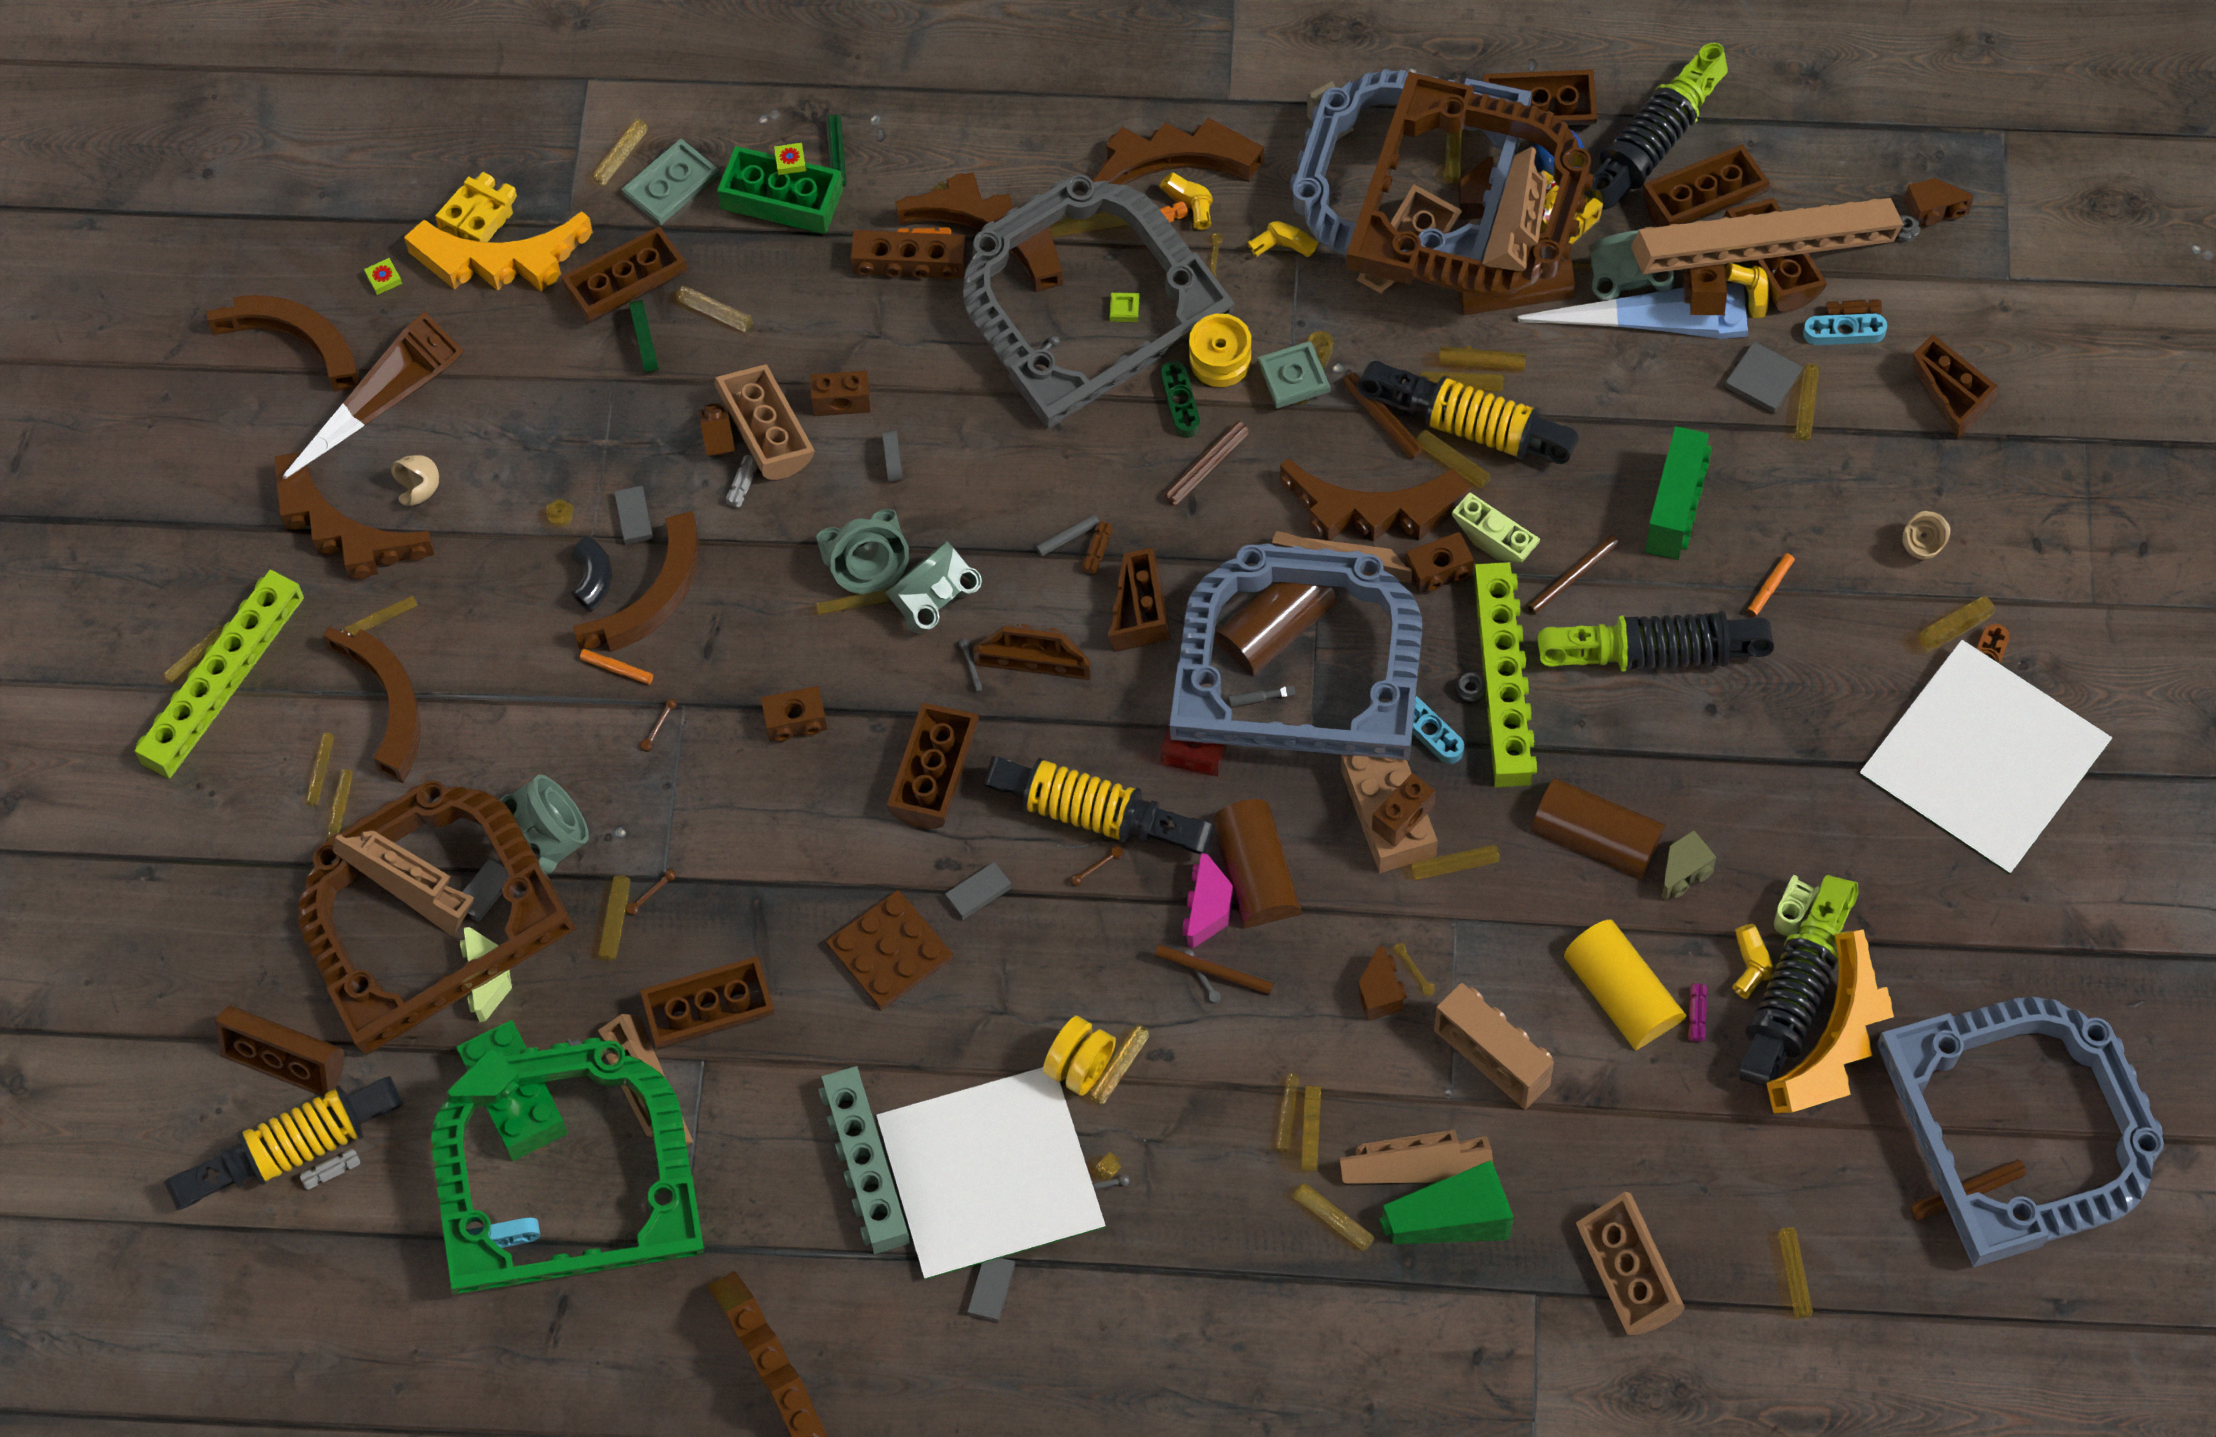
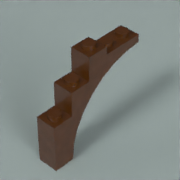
M1209 117L1202 126L1198 125L1195 128L1192 136L1165 122L1159 130L1156 129L1151 134L1149 141L1121 127L1116 135L1113 134L1106 143L1107 159L1103 162L1099 174L1095 179L1091 178L1093 182L1109 181V184L1126 185L1145 175L1164 170L1201 168L1228 173L1250 182L1264 163V146Z
M974 172L968 174L960 173L947 178V189H935L927 194L906 196L901 200L895 201L897 218L900 225L920 221L947 222L963 225L979 232L986 224L992 221L996 223L1004 218V215L1009 210L1014 208L1010 194L993 195L988 199L982 200ZM1049 227L1009 250L1028 273L1036 292L1063 285V271Z
M302 452L274 456L280 515L285 528L303 529L311 525L312 541L318 554H334L343 550L344 565L350 579H366L373 575H379L378 564L391 565L402 560H421L427 556L435 555L429 531L411 533L383 531L362 525L341 514L316 489L310 476L308 464L287 479H283L285 472Z
M1289 458L1280 464V483L1287 491H1292L1298 497L1301 505L1306 510H1310L1309 526L1317 536H1322L1327 541H1331L1354 523L1356 529L1362 535H1367L1374 542L1399 522L1407 534H1412L1417 540H1421L1451 517L1453 510L1472 491V486L1453 468L1431 481L1412 488L1392 492H1363L1326 483L1305 472Z
M736 1271L707 1285L720 1313L753 1365L790 1436L828 1437L800 1376L790 1364L778 1337L767 1324L755 1297Z

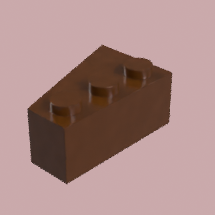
M1934 334L1913 353V370L1956 438L1959 439L1997 401L1998 386Z
M1153 548L1124 553L1118 582L1117 600L1113 607L1114 616L1108 633V638L1114 652L1171 640L1160 568Z

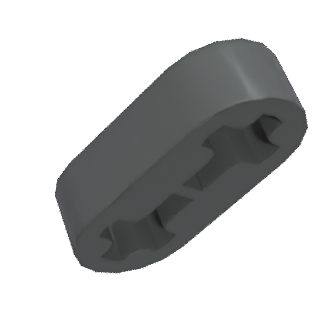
M897 430L882 432L888 481L903 480Z

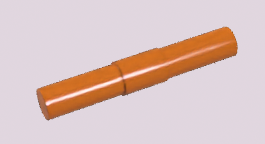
M1785 553L1771 575H1769L1761 590L1746 610L1750 616L1756 617L1769 597L1778 587L1795 560L1792 555Z
M586 649L581 651L580 660L648 685L653 680L652 673Z

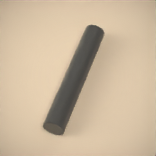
M1092 515L1036 546L1038 554L1042 557L1096 527L1099 520L1096 515Z

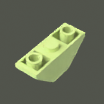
M1470 492L1452 512V516L1472 543L1496 560L1523 562L1540 542V538Z
M464 928L465 939L460 940L462 956L463 958L468 957V962L478 959L498 947L497 944L472 928ZM510 970L472 991V994L468 995L470 1012H476L479 1022L486 1021L512 989Z

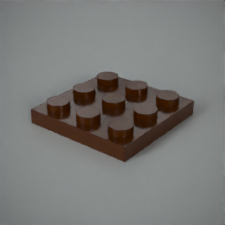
M899 889L826 941L827 947L880 1011L954 959L953 953Z

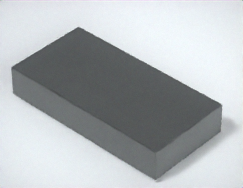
M643 486L614 491L625 545L654 539Z
M491 858L488 859L463 891V893L474 897V901L466 915L478 923L501 896L503 885L510 878L506 868Z
M994 861L945 893V897L961 919L964 920L1010 890L1012 883Z
M998 1258L981 1264L969 1305L968 1316L999 1323L1015 1268V1261Z

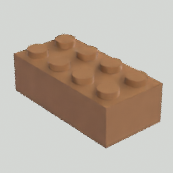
M1342 754L1341 773L1379 873L1436 857L1438 840L1428 814L1396 847L1372 830L1373 813L1412 774L1407 760Z
M1463 983L1459 984L1437 1006L1434 1031L1526 1110L1551 1084L1554 1066L1552 1056L1546 1049L1542 1047L1537 1048L1530 1042L1529 1036L1524 1030L1519 1027L1514 1028L1508 1023L1505 1015L1498 1008H1491L1483 1001L1482 995L1475 988H1468Z

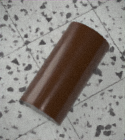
M1594 69L1483 74L1482 82L1531 91V107L1533 105L1538 106L1539 109L1554 113V116L1562 122L1564 121L1568 126L1597 124Z
M1742 144L1644 183L1643 195L1653 222L1657 227H1663L1671 224L1692 223L1768 192L1770 182Z
M1771 198L1727 209L1724 217L1735 218L1749 214L1759 215L1773 211L1782 212L1775 199ZM1809 253L1748 261L1752 267L1758 266L1766 272L1770 297L1778 310L1783 312L1793 311L1809 304L1827 286V282Z
M658 226L561 276L574 307L586 323H590L686 273L687 265L664 231Z
M1569 257L1568 261L1563 260L1561 269L1554 278H1540L1532 286L1528 285L1518 290L1515 294L1510 295L1508 293L1498 295V297H1491L1488 295L1475 296L1473 293L1465 291L1463 293L1458 292L1463 315L1574 298L1575 284L1571 257Z
M1272 581L1267 588L1263 589L1215 631L1214 642L1251 675L1255 676L1336 604L1334 590L1331 586Z
M922 702L887 804V808L893 816L919 828L937 829L944 826L979 722V714Z
M1555 777L1541 800L1531 832L1642 880L1666 831V825Z
M1249 799L1230 804L1214 815L1212 822L1215 826L1214 830L1230 883L1233 885V895L1243 929L1302 915L1270 804L1261 799Z
M758 956L640 990L656 1049L775 1014Z
M232 1005L226 1007L215 1020L220 1057L321 1097H324L325 1093L336 1087L345 1061V1054L342 1048Z

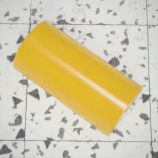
M1604 920L1593 925L1580 934L1566 949L1564 954L1566 961L1635 1051L1686 1020V1014L1613 920Z

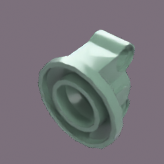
M1639 230L1607 236L1589 245L1590 261L1594 273L1592 289L1600 301L1617 299L1622 290H1633L1652 285L1660 292H1667L1675 286L1676 274L1674 270L1667 271L1669 272V277L1662 283L1655 281V277L1659 272L1642 274L1631 249ZM1604 282H1612L1613 288L1609 293L1603 294L1599 292L1600 286Z
M891 509L876 512L870 520L863 518L854 519L848 522L842 529L836 527L825 528L816 535L823 563L829 566L836 582L850 592L869 594L884 590L901 577L909 561V546L901 532L897 514ZM868 542L866 545L858 547L859 545Z
M946 541L895 582L885 594L904 615L908 628L914 633L922 634L936 626L939 621L938 610L955 596L966 598L976 592L981 587L982 579L979 572L974 568H970L952 545ZM961 576L966 577L970 581V589L962 587L960 583ZM918 612H922L927 616V625L919 622Z
M538 774L513 794H506L500 799L515 817L540 865L547 874L553 872L561 860L589 840L586 822L577 805L566 791L545 775Z

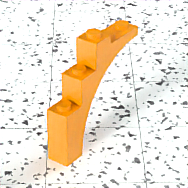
M581 211L565 224L545 234L519 241L492 243L462 239L439 230L425 220L411 230L404 239L408 252L454 290L461 284L466 283L475 272L497 291L505 284L512 282L518 273L542 292L548 285L554 284L561 275L558 263L565 261L577 246L585 243L593 231L590 218Z
M1864 929L1835 934L1839 956L1838 987L1833 1011L1827 1028L1816 1047L1803 1062L1786 1075L1767 1083L1773 1113L1795 1112L1851 1095L1844 1064L1872 1056L1870 1038L1865 1025L1894 1017L1887 987L1877 988Z

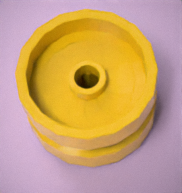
M1216 313L1198 321L1190 332L1189 340L1190 367L1193 374L1202 383L1212 387H1228L1237 384L1245 378L1251 368V334L1248 326L1239 318L1230 314Z
M1074 1016L1062 1028L1053 1042L1044 1062L1043 1074L1058 1082L1066 1078L1067 1088L1083 1096L1095 1085L1106 1068L1114 1051L1116 1038L1101 1029L1093 1033L1092 1023L1080 1016Z

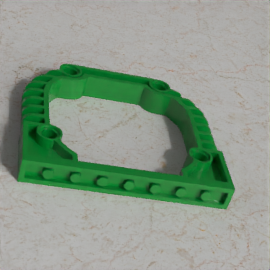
M590 1038L583 1040L581 1045L570 1046L569 1043H557L548 1050L539 1051L537 1047L522 1049L520 1054L508 1055L507 1052L497 1053L519 1073V1081L517 1082L519 1086L588 1075L595 1083L602 1086L627 1085L643 1101L651 1123L659 1181L655 1182L648 1191L647 1205L652 1215L637 1234L638 1247L602 1253L601 1249H589L583 1251L582 1256L570 1258L569 1254H558L551 1256V1261L513 1267L512 1255L499 1247L490 1238L491 1222L489 1217L484 1212L473 1209L464 1153L465 1129L473 1112L477 1107L490 1106L495 1103H451L447 1097L440 1107L433 1124L431 1145L452 1295L703 1255L704 1247L678 1098L672 1086L659 1071L638 1058L625 1056L624 1048L618 1042L600 1041V1038ZM607 1053H612L618 1057V1061L613 1065H606L602 1062L601 1058ZM663 1192L669 1194L672 1201L667 1205H659L654 1198L657 1194ZM473 1222H479L484 1226L483 1232L478 1235H471L466 1229Z

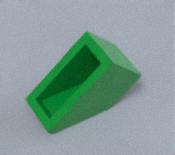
M491 1048L447 1091L448 1100L451 1103H497L502 1097L508 1099L519 1087L517 1084L519 1073Z

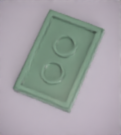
M679 139L626 184L621 191L622 195L661 226L720 175V172L716 166L683 139Z

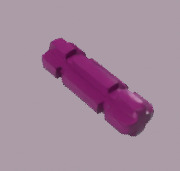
M1693 983L1691 985L1688 1039L1691 1042L1699 1043L1704 1042L1706 1037L1707 986L1702 983Z

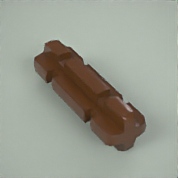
M1872 299L1867 303L1865 300L1842 301V304H1839L1838 301H1828L1825 312L1826 315H1881L1882 303L1879 299Z
M1103 521L1097 523L1096 533L1092 536L1086 552L1087 557L1084 558L1082 563V571L1086 574L1095 575L1098 571L1099 562H1101L1108 544L1107 540L1110 539L1112 533V525Z

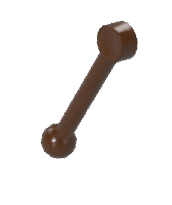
M670 698L666 701V708L648 739H644L641 742L643 751L650 752L653 749L652 742L670 711L677 706L675 699Z
M1119 846L1113 847L1111 854L1081 874L1073 875L1070 879L1071 884L1079 886L1084 878L1112 859H1121L1123 856L1122 848Z
M668 869L664 877L635 903L627 904V913L631 916L636 915L639 911L638 908L665 883L676 878L675 871Z

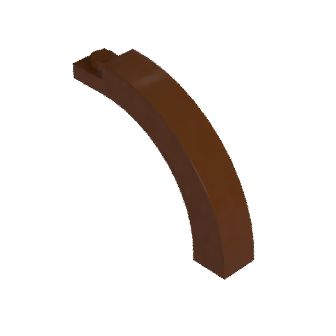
M247 295L233 297L234 307H219L215 310L206 311L207 321L213 335L244 330H272L288 334L303 341L324 361L333 392L354 389L361 382L352 353L344 337L325 317L305 305L279 297Z
M693 511L665 518L668 530L666 560L658 578L640 599L611 616L573 626L579 650L596 648L608 642L610 652L627 647L654 632L674 614L689 592L698 566L699 537Z
M329 626L323 635L328 649L362 665L380 681L387 692L389 700L388 726L382 744L373 759L379 772L404 783L416 758L421 732L418 702L409 677L394 653L373 635L360 629L354 637L344 629L338 631Z

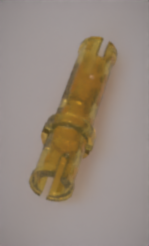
M1440 346L1439 364L1464 366L1465 369H1470V366L1524 371L1526 353L1472 349V346H1466V348Z

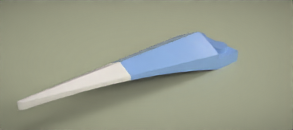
M1739 283L1726 284L1725 316L1690 315V306L1684 303L1685 287L1672 289L1667 292H1654L1518 316V321L1521 323L1626 327L1715 339L1748 337L1744 285Z

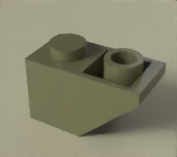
M1695 831L1670 845L1662 898L1665 901L1673 896L1676 898L1680 897L1690 888L1691 884L1697 880L1699 882L1705 881L1714 872L1716 856Z

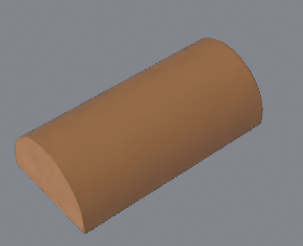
M767 364L715 377L714 386L765 478L770 480L787 478L802 470L811 461L815 450Z
M1624 1192L1576 1222L1627 1335H1638L1657 1329L1671 1322L1684 1311V1304L1631 1193Z

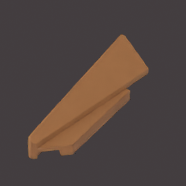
M1533 147L1514 156L1482 262L1485 266L1523 271L1526 269L1527 246L1530 248L1538 244L1547 178L1544 171L1537 172L1534 164L1536 150Z
M1280 531L1275 532L1272 545L1277 547L1290 548L1292 546H1300L1305 549L1314 550L1327 548L1338 552L1360 551L1364 554L1376 555L1383 562L1384 571L1392 574L1400 582H1412L1413 570L1406 567L1392 549L1301 538ZM1365 573L1364 575H1366V576H1372V575H1374V574H1373V573Z
M375 831L363 832L358 837L345 838L341 834L335 838L333 846L335 854L449 935H455L470 909L474 897L447 886L450 880L449 875Z
M621 1014L598 1030L605 1041L618 1042L624 1048L625 1056H632L644 1061L665 1077L638 1015ZM609 1053L606 1055L610 1065L618 1061V1057L615 1054ZM621 1085L646 1136L653 1137L650 1119L643 1101L627 1085ZM683 1119L686 1144L689 1145L693 1140Z
M1454 1129L1364 1143L1356 1148V1156L1341 1157L1340 1166L1344 1183L1440 1182L1492 1160L1493 1162V1157L1487 1136L1459 1142Z

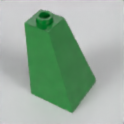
M1491 1160L1383 1205V1216L1379 1218L1383 1234L1385 1236L1390 1235L1393 1244L1505 1241L1511 1237L1514 1216Z

